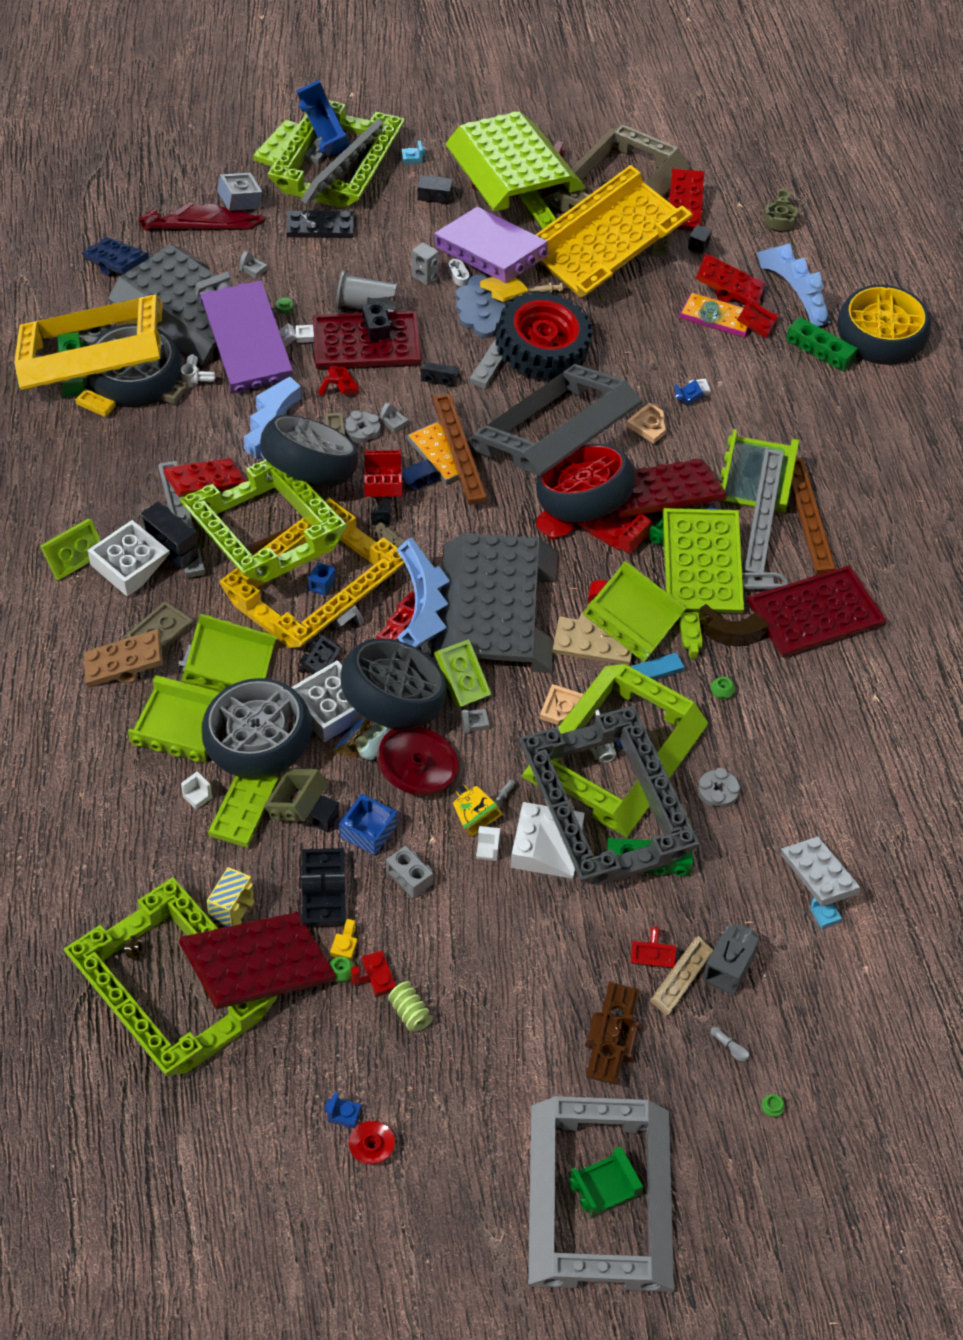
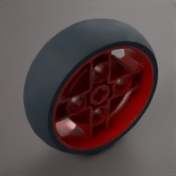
M587 444L551 468L546 474L538 475L536 482L537 498L543 509L555 519L565 522L595 520L613 513L628 501L635 485V471L629 458L620 449L606 444Z

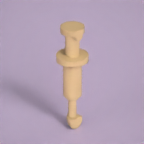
M550 282L549 285L535 286L533 289L528 290L529 292L539 291L540 293L549 291L552 294L553 290L563 291L562 283L560 285H551Z

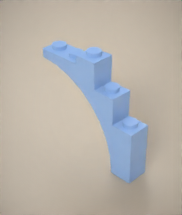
M790 243L757 252L761 269L776 271L791 284L803 302L812 324L821 326L830 322L821 289H824L820 272L809 274L805 257L794 259Z
M291 377L284 379L256 396V409L258 412L250 416V429L252 432L244 436V449L255 459L262 456L266 460L261 452L260 439L267 423L276 416L284 415L292 405L301 400V386Z
M411 537L396 550L405 562L412 579L415 592V610L410 624L397 638L401 642L418 648L447 628L437 614L448 605L439 590L449 583L450 580L439 566L433 567Z

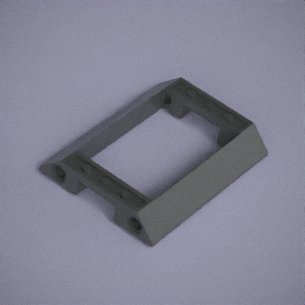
M574 364L474 433L467 443L469 449L489 457L496 455L500 450L508 452L513 456L515 467L542 476L565 458L571 456L576 450L585 446L586 443L597 437L601 432L610 428L611 425L622 419L629 412L635 410L636 407L642 404V400L626 380ZM590 387L602 391L603 397L538 443L508 433L528 417L534 415L538 410L560 397L567 390L578 395L584 393Z
M634 705L598 715L595 718L594 725L561 734L558 727L519 737V742L580 882L601 885L677 862L700 845ZM620 740L663 834L652 837L650 846L617 856L612 849L593 857L551 760Z

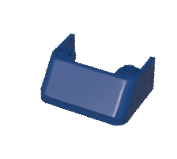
M320 80L296 90L301 101L299 107L302 113L306 112L318 139L320 137L323 138L320 141L321 144L318 145L322 154L326 153L327 156L341 154L350 146V143L328 101Z

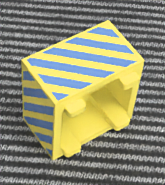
M227 867L207 899L209 919L214 925L224 928L242 924L241 919L248 907L251 908L254 904L251 876Z

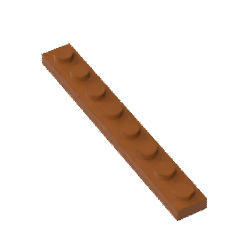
M451 394L433 396V404L467 503L471 505L486 502V494Z
M797 458L790 487L815 575L835 570V566L803 458Z

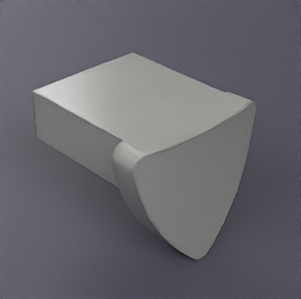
M322 137L317 138L312 143L310 149L304 154V160L319 164L327 156L326 153L322 154L318 146L321 144Z
M244 251L241 256L239 270L254 278H258L267 270V264L256 259L251 253Z
M386 402L381 410L379 422L387 426L393 433H396L408 425V419L399 413L392 404Z
M353 605L335 619L332 624L334 627H339L352 618L361 626L365 621L357 607Z
M486 709L461 710V723L465 734L489 730Z

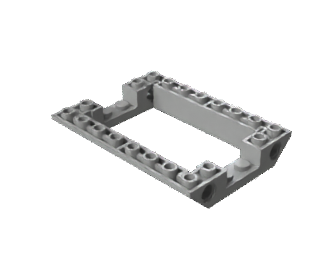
M555 1096L531 1105L528 1286L577 1288L578 1281L625 1283V1290L674 1291L668 1110L649 1100ZM578 1123L623 1124V1132L625 1133L646 1131L648 1256L554 1253L555 1128L577 1131Z

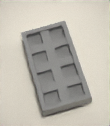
M819 837L781 849V856L822 907L860 894V886Z

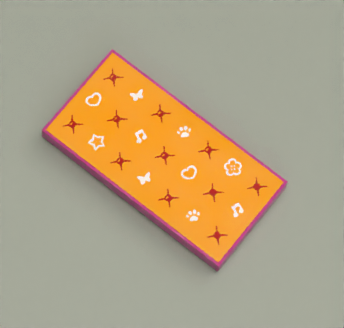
M691 292L680 313V318L742 337H745L749 329L737 321L743 307Z

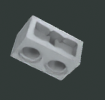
M424 242L412 250V277L428 285L438 278L439 260L438 251Z
M406 846L386 859V871L413 899L433 885L432 869L427 864L424 865L416 852L410 851Z

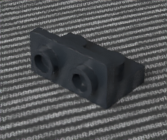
M425 362L424 366L421 367V381L455 387L460 367Z
M323 635L318 640L313 639L307 648L310 650L309 653H305L299 661L301 666L298 671L302 672L306 669L310 673L315 674L332 664L341 648Z

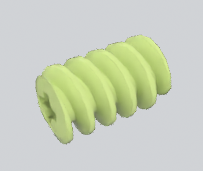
M405 981L391 991L388 1000L393 1004V1008L397 1011L399 1017L402 1018L408 1031L417 1032L426 1028L432 1022L433 1016L428 1015V1008H424L425 1004L423 1001H420V996L415 994V988H411V982Z

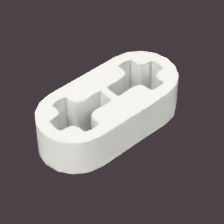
M459 259L450 260L448 272L454 283L458 286L467 285L469 272L464 263Z

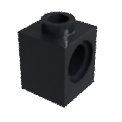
M696 225L689 236L688 249L703 254L710 244L712 229Z

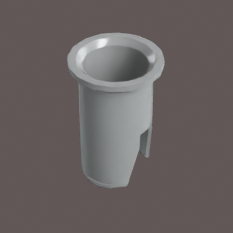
M343 270L338 284L336 309H340L343 306L362 309V305L382 302L384 308L388 309V312H394L396 303L385 297L394 296L398 284L350 276L346 270Z

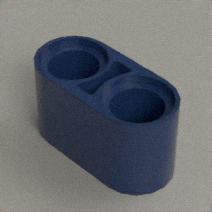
M428 459L411 465L402 472V479L413 491L436 482L440 477V472Z

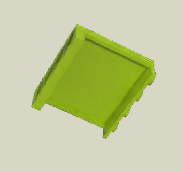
M624 561L599 594L590 602L582 615L645 662L685 611L686 607L666 593L664 589L658 587L648 577L636 570L634 566Z
M200 614L181 681L221 692L230 685L243 680L266 678L277 636L233 624L229 621H223L209 615Z
M156 675L153 680L154 690L134 730H128L130 743L139 747L151 748L157 752L162 751L176 757L181 756L195 762L206 763L209 755L202 741V721L209 704L220 692Z

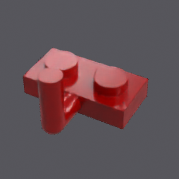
M330 366L328 370L330 376L324 378L318 394L324 396L331 383L336 384L344 395H358L360 389L346 368Z
M653 926L650 929V943L632 941L630 963L674 968L676 945L658 944L660 929L657 926Z
M382 950L361 957L365 974L360 975V969L357 966L351 968L352 984L359 985L370 982L375 998L391 993L396 987Z

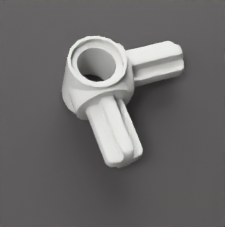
M194 354L188 356L186 364L181 367L182 381L186 382L189 388L196 386L199 381L214 382L216 379L215 372L199 371L197 367L198 358Z

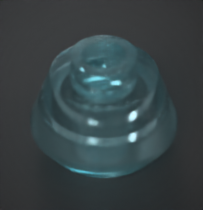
M708 301L699 309L698 316L705 323H715L720 320L722 313L716 302Z

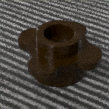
M134 935L130 936V940L125 941L124 950L128 958L134 957L135 961L140 960L139 954H142L143 951L142 943L137 941Z

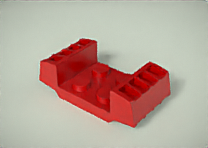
M401 449L364 450L365 497H402Z
M615 511L595 520L576 522L587 533L616 550L621 549L630 554L647 538L652 527L651 520L643 514H639L633 520L630 517L619 518Z

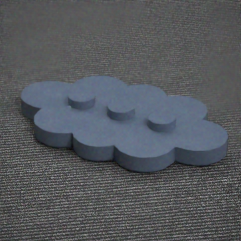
M474 275L468 279V285L461 286L456 290V310L459 313V322L463 327L473 328L477 336L487 338L495 334L501 311L505 308L507 301L502 302L492 298V291L480 287V281L487 279V277Z

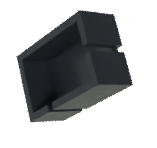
M159 501L141 512L143 529L170 551L167 558L181 570L199 558L197 532L193 527L185 524L181 517L174 515L167 506L162 505Z

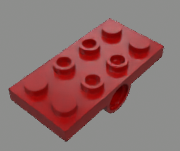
M672 168L669 203L675 208L683 206L693 214L691 218L676 229L694 230L696 225H701L705 171Z
M707 253L703 257L695 277L696 280L716 289V296L720 301L729 302L733 298L743 304H746L749 297L755 299L756 303H759L766 284Z
M231 458L165 467L163 472L178 497H185L187 494L194 493L211 484L221 492L247 482Z

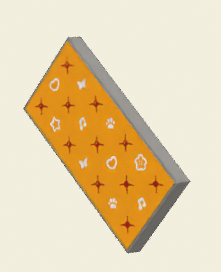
M438 421L407 435V440L422 458L430 460L440 472L439 478L445 485L459 479L442 427Z

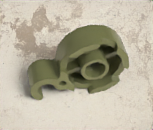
M779 189L778 198L773 203H767L765 207L764 222L774 230L785 231L795 226L798 209L790 204L791 193L788 190Z

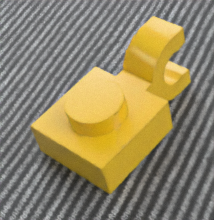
M346 920L343 935L336 933L330 951L331 957L344 956L352 960L358 943L357 938H353L356 930L354 920Z

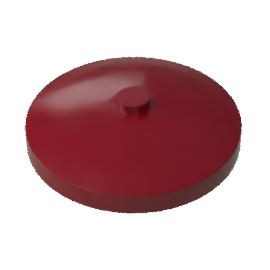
M424 727L410 730L393 729L389 731L381 740L377 751L378 766L384 777L398 789L413 795L431 796L445 791L454 781L458 771V759L452 746L441 735Z

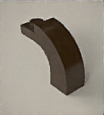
M707 604L700 607L699 621L703 626L707 627L706 636L717 643L742 647L757 643L767 635L769 624L756 613L741 621H729L719 616Z

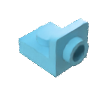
M417 141V148L402 149L403 164L423 163L425 146H422L421 141Z
M815 897L812 899L810 910L821 930L841 923L842 918L833 903L822 907Z

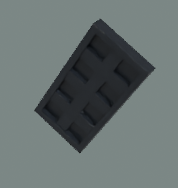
M288 210L287 237L353 238L354 211Z

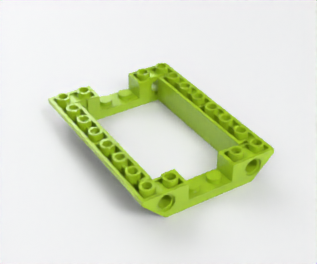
M329 101L342 130L362 134L378 118L383 122L380 127V133L377 137H374L376 140L350 181V184L334 179L330 187H326L322 193L318 192V196L313 200L346 208L360 199L402 128L405 119L375 112L369 121L346 115V104ZM305 114L268 172V177L283 193L301 198L311 183L304 181V171L298 169L304 161V154L318 138L307 114Z
M267 460L246 468L249 481L243 482L230 490L220 493L211 484L179 499L181 504L244 576L262 582H268L333 551L347 528L346 523L305 481L278 470ZM276 488L311 525L310 528L304 530L307 543L282 553L280 556H277L270 547L262 549L258 554L252 556L216 514Z
M626 664L605 666L558 727L560 733L584 728L596 713V710L599 709L612 692V689L627 700H630L635 693L666 710L663 720L672 725H677L657 753L670 779L708 726L707 720L695 702ZM561 757L552 759L551 762L565 793L593 808V819L628 838L650 807L639 781L637 780L622 800L559 764L558 761ZM529 765L522 774V778L539 787Z
M172 877L137 900L139 910L105 931L99 925L63 949L165 1076L184 1074L191 1071L259 1023L277 999V996L229 1006L227 1007V1016L196 1037L191 1032L187 1033L179 1039L178 1043L171 1047L169 1041L102 961L122 949L125 941L130 940L131 935H134L135 939H137L169 917L173 919L185 935L218 929Z

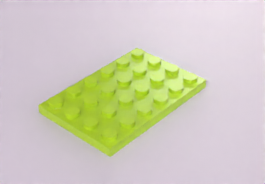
M664 508L663 534L666 593L686 607L684 612H700V607L707 604L716 613L743 614L739 510Z

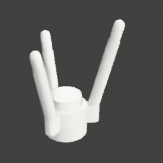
M596 710V716L600 715L599 710ZM614 742L598 746L596 750L595 748L590 749L594 759H599L601 763H608L616 756Z

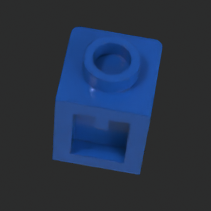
M696 379L681 389L677 384L674 386L677 391L674 393L679 402L683 401L686 406H689L705 395Z
M334 1092L332 1099L328 1098L325 1106L328 1122L355 1128L361 1111V1104L340 1099L339 1093Z

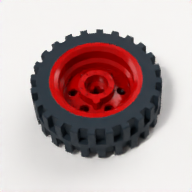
M534 291L533 294L525 292L522 294V297L518 295L513 297V301H508L505 308L501 311L495 340L496 346H498V354H503L502 360L505 363L509 362L511 369H518L520 371L519 374L523 376L525 374L531 375L532 379L541 377L543 381H548V378L557 377L574 364L580 366L584 364L593 333L591 321H587L588 315L586 312H581L582 307L579 305L575 306L572 304L573 300L569 298L566 300L558 293L555 296L551 295L549 291H546L545 294L539 291Z

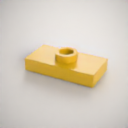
M85 389L75 399L77 405L104 417L116 407L115 401L88 389Z

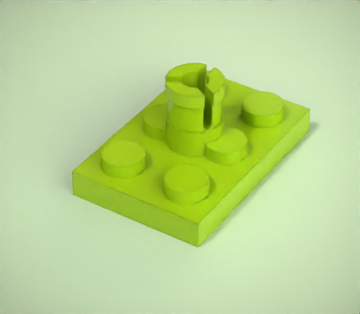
M88 518L40 545L55 579L60 580L90 562L88 549L99 543L101 539L92 520Z
M469 639L434 652L456 708L491 695Z

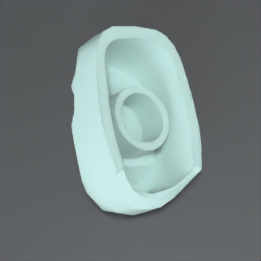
M375 724L355 740L360 756L366 760H373L377 756L381 740L393 728Z

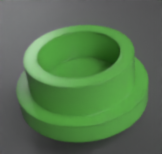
M281 298L276 302V308L280 313H289L293 308V301L289 298Z
M771 1094L763 1099L761 1107L766 1115L778 1117L783 1113L785 1104L780 1096Z

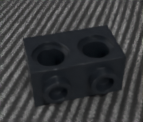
M382 302L362 305V319L370 342L389 339L390 331H393L392 321L388 320V309L384 308Z

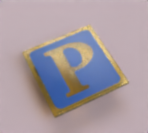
M363 718L351 726L330 753L340 752L344 756L350 754L351 750L348 745L361 730L367 731L372 728L368 723L369 719Z

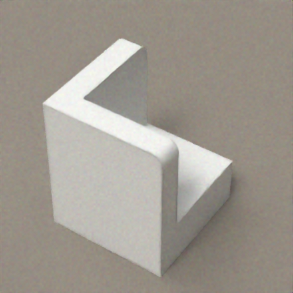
M198 772L181 783L183 798L196 810L212 799L210 783Z
M479 826L477 859L497 861L500 828Z

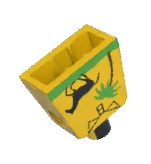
M462 785L456 790L459 798L453 802V805L464 829L470 837L479 832V826L486 827L503 815L497 804L478 786H474L469 790L466 785Z

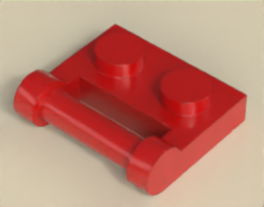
M749 297L737 321L766 338L779 314L772 313L756 303L755 299Z

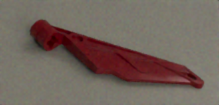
M188 203L164 217H161L156 210L152 209L146 214L141 215L138 221L140 226L146 231L151 228L252 229L264 222L265 217L237 210L229 211L228 208L215 204L197 205Z

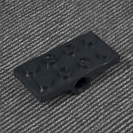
M302 849V924H305L306 927L345 926V849Z

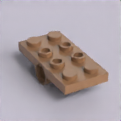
M158 629L85 651L86 685L92 687L115 679L121 683H131L136 680V673L163 665L161 634Z

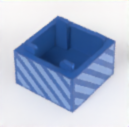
M361 794L339 823L340 838L376 856L397 827V811Z

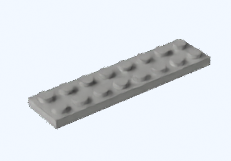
M379 118L312 181L301 198L302 202L306 204L309 200L313 201L318 196V192L322 193L325 190L326 184L330 185L334 181L335 176L339 177L343 172L342 169L346 170L349 167L350 161L354 162L359 154L362 155L367 147L369 148L375 141L373 138L378 136L381 131L380 127L383 124Z

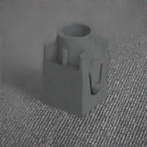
M728 924L706 963L703 981L735 996L756 955V948L760 940L757 934L751 928L744 925L736 924L731 926Z

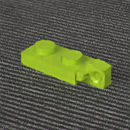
M683 612L678 618L682 648L689 650L690 659H697L698 648H702L698 612Z

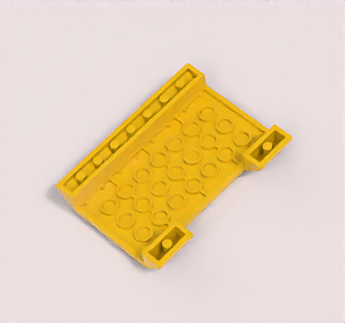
M630 165L536 234V236L548 242L549 255L542 259L540 263L575 294L583 297L613 276L616 270L651 244L667 236L691 218L693 214L683 206L675 208L643 182L641 172Z

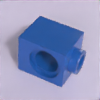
M318 562L308 576V590L326 596L336 581L335 568Z

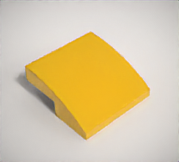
M494 277L480 281L481 288L492 291V298L502 302L513 299L517 295L522 296L525 292L529 293L527 287L517 278H513L507 283Z

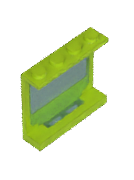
M734 429L733 435L728 437L727 446H730V450L725 452L724 462H727L726 468L722 467L720 477L724 478L723 484L720 483V485L726 492V500H720V502L755 507L765 449L768 448L784 452L774 511L785 513L799 440L792 439L790 446L738 437L737 429Z

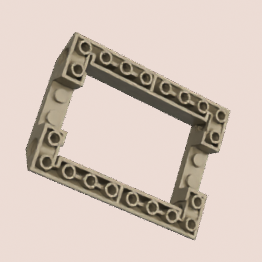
M622 124L608 131L571 169L582 180L613 147L627 154L635 146L655 155L654 166L658 167V169L645 184L664 197L670 191L672 168L689 170L690 165L678 147ZM561 183L555 185L542 199L547 205L566 213L589 196V194L580 190L570 193L564 184Z

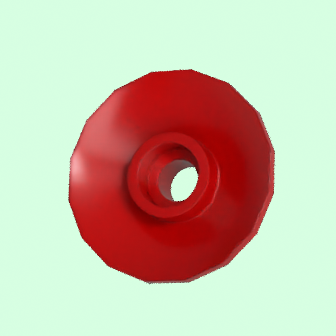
M369 1120L360 1123L353 1129L349 1136L348 1146L351 1154L357 1161L363 1164L375 1165L384 1162L390 1157L394 1150L395 1138L387 1125L379 1121ZM369 1144H375L376 1147H375V1148H368V1145H369Z

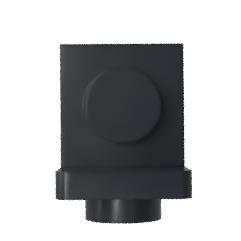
M389 496L381 497V503H378V510H371V525H378L380 522L390 525Z

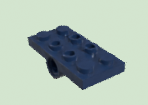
M109 237L101 239L99 243L89 246L87 250L82 252L84 259L98 264L100 270L107 276L113 272L125 274L149 259L147 252Z

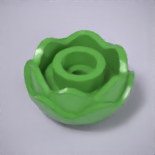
M718 677L712 682L710 689L715 697L724 700L732 697L733 693H735V684L727 677Z
M339 956L329 963L336 975L335 982L343 983L351 979V968L355 966L352 960Z

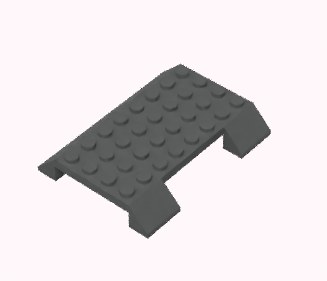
M170 244L118 278L108 298L112 304L156 294L162 300V321L157 323V328L171 337L177 345L179 352L186 358L194 354L198 358L197 366L200 368L214 360L213 349L217 347L205 308L200 304V296L197 297L195 293L196 283L215 276L207 270V264L187 250ZM272 310L274 318L278 317V314Z
M463 533L444 545L442 571L450 582L440 590V593L448 605L438 613V616L447 628L436 636L435 652L469 639L477 659L532 662V672L551 673L553 639L535 627L537 581L556 583L557 551L542 539L535 537ZM434 654V661L437 664L438 662Z

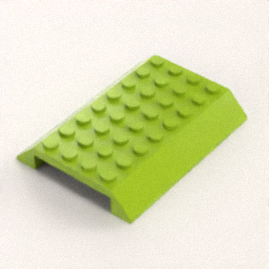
M519 111L460 125L446 142V147L494 212L509 208V196L561 183L564 184L570 193L585 189V185L538 126Z

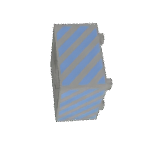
M251 173L220 175L217 192L229 211L260 208L262 190Z

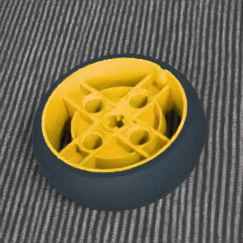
M872 285L857 290L843 303L838 315V331L842 340L858 348L856 356L878 364H897L913 358L924 348L930 337L931 320L924 303L911 292L890 285Z

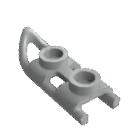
M742 573L743 590L746 591L755 589L768 591L788 584L787 579L779 573ZM754 577H762V580L755 581ZM773 577L780 578L784 584H774Z

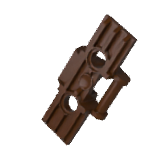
M609 982L602 1012L593 1014L590 1022V1032L585 1042L586 1048H590L593 1045L586 1072L587 1078L617 1085L622 1062H633V1049L637 1032L641 1029V1023L632 1020L639 989ZM618 1008L624 1012V1015L615 1017L611 1011ZM621 1029L629 1030L625 1047L617 1045Z

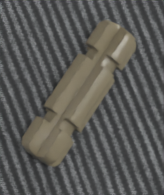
M382 522L375 526V531L393 545L395 544L397 548L406 541Z

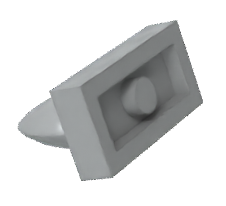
M224 272L196 283L195 293L197 297L206 291L231 287L229 273Z

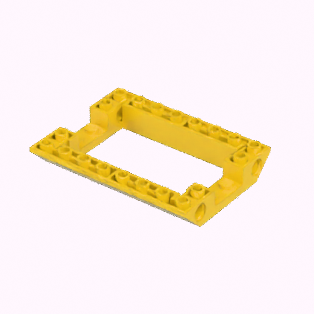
M155 294L19 325L14 363L20 390L33 389L36 386L50 385L59 381L65 382L72 378H83L90 374H101L108 370H119L122 367L136 366L140 363L154 362L160 359L161 338L157 330V323L162 321V300ZM138 319L137 335L41 357H36L35 355L36 351L43 347L42 336L43 339L55 338L57 334L74 333L80 330L87 331L98 326L104 327L116 322L122 323L125 320Z
M330 498L325 502L347 525L340 540L372 563L373 566L302 621L301 624L290 613L286 612L283 616H280L261 601L260 590L257 588L265 582L244 576L238 568L219 581L223 590L237 609L269 634L277 636L276 639L287 648L303 646L405 565L395 545L384 537L378 542L374 541L356 527V517ZM302 518L262 549L270 547L277 556H280L282 553L307 543L304 530L310 528L311 525Z

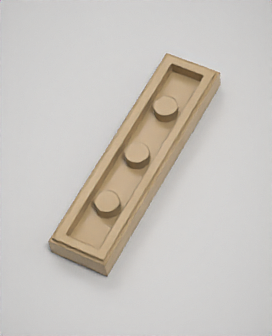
M699 936L694 938L650 1000L665 1016L671 1013L713 952V949Z

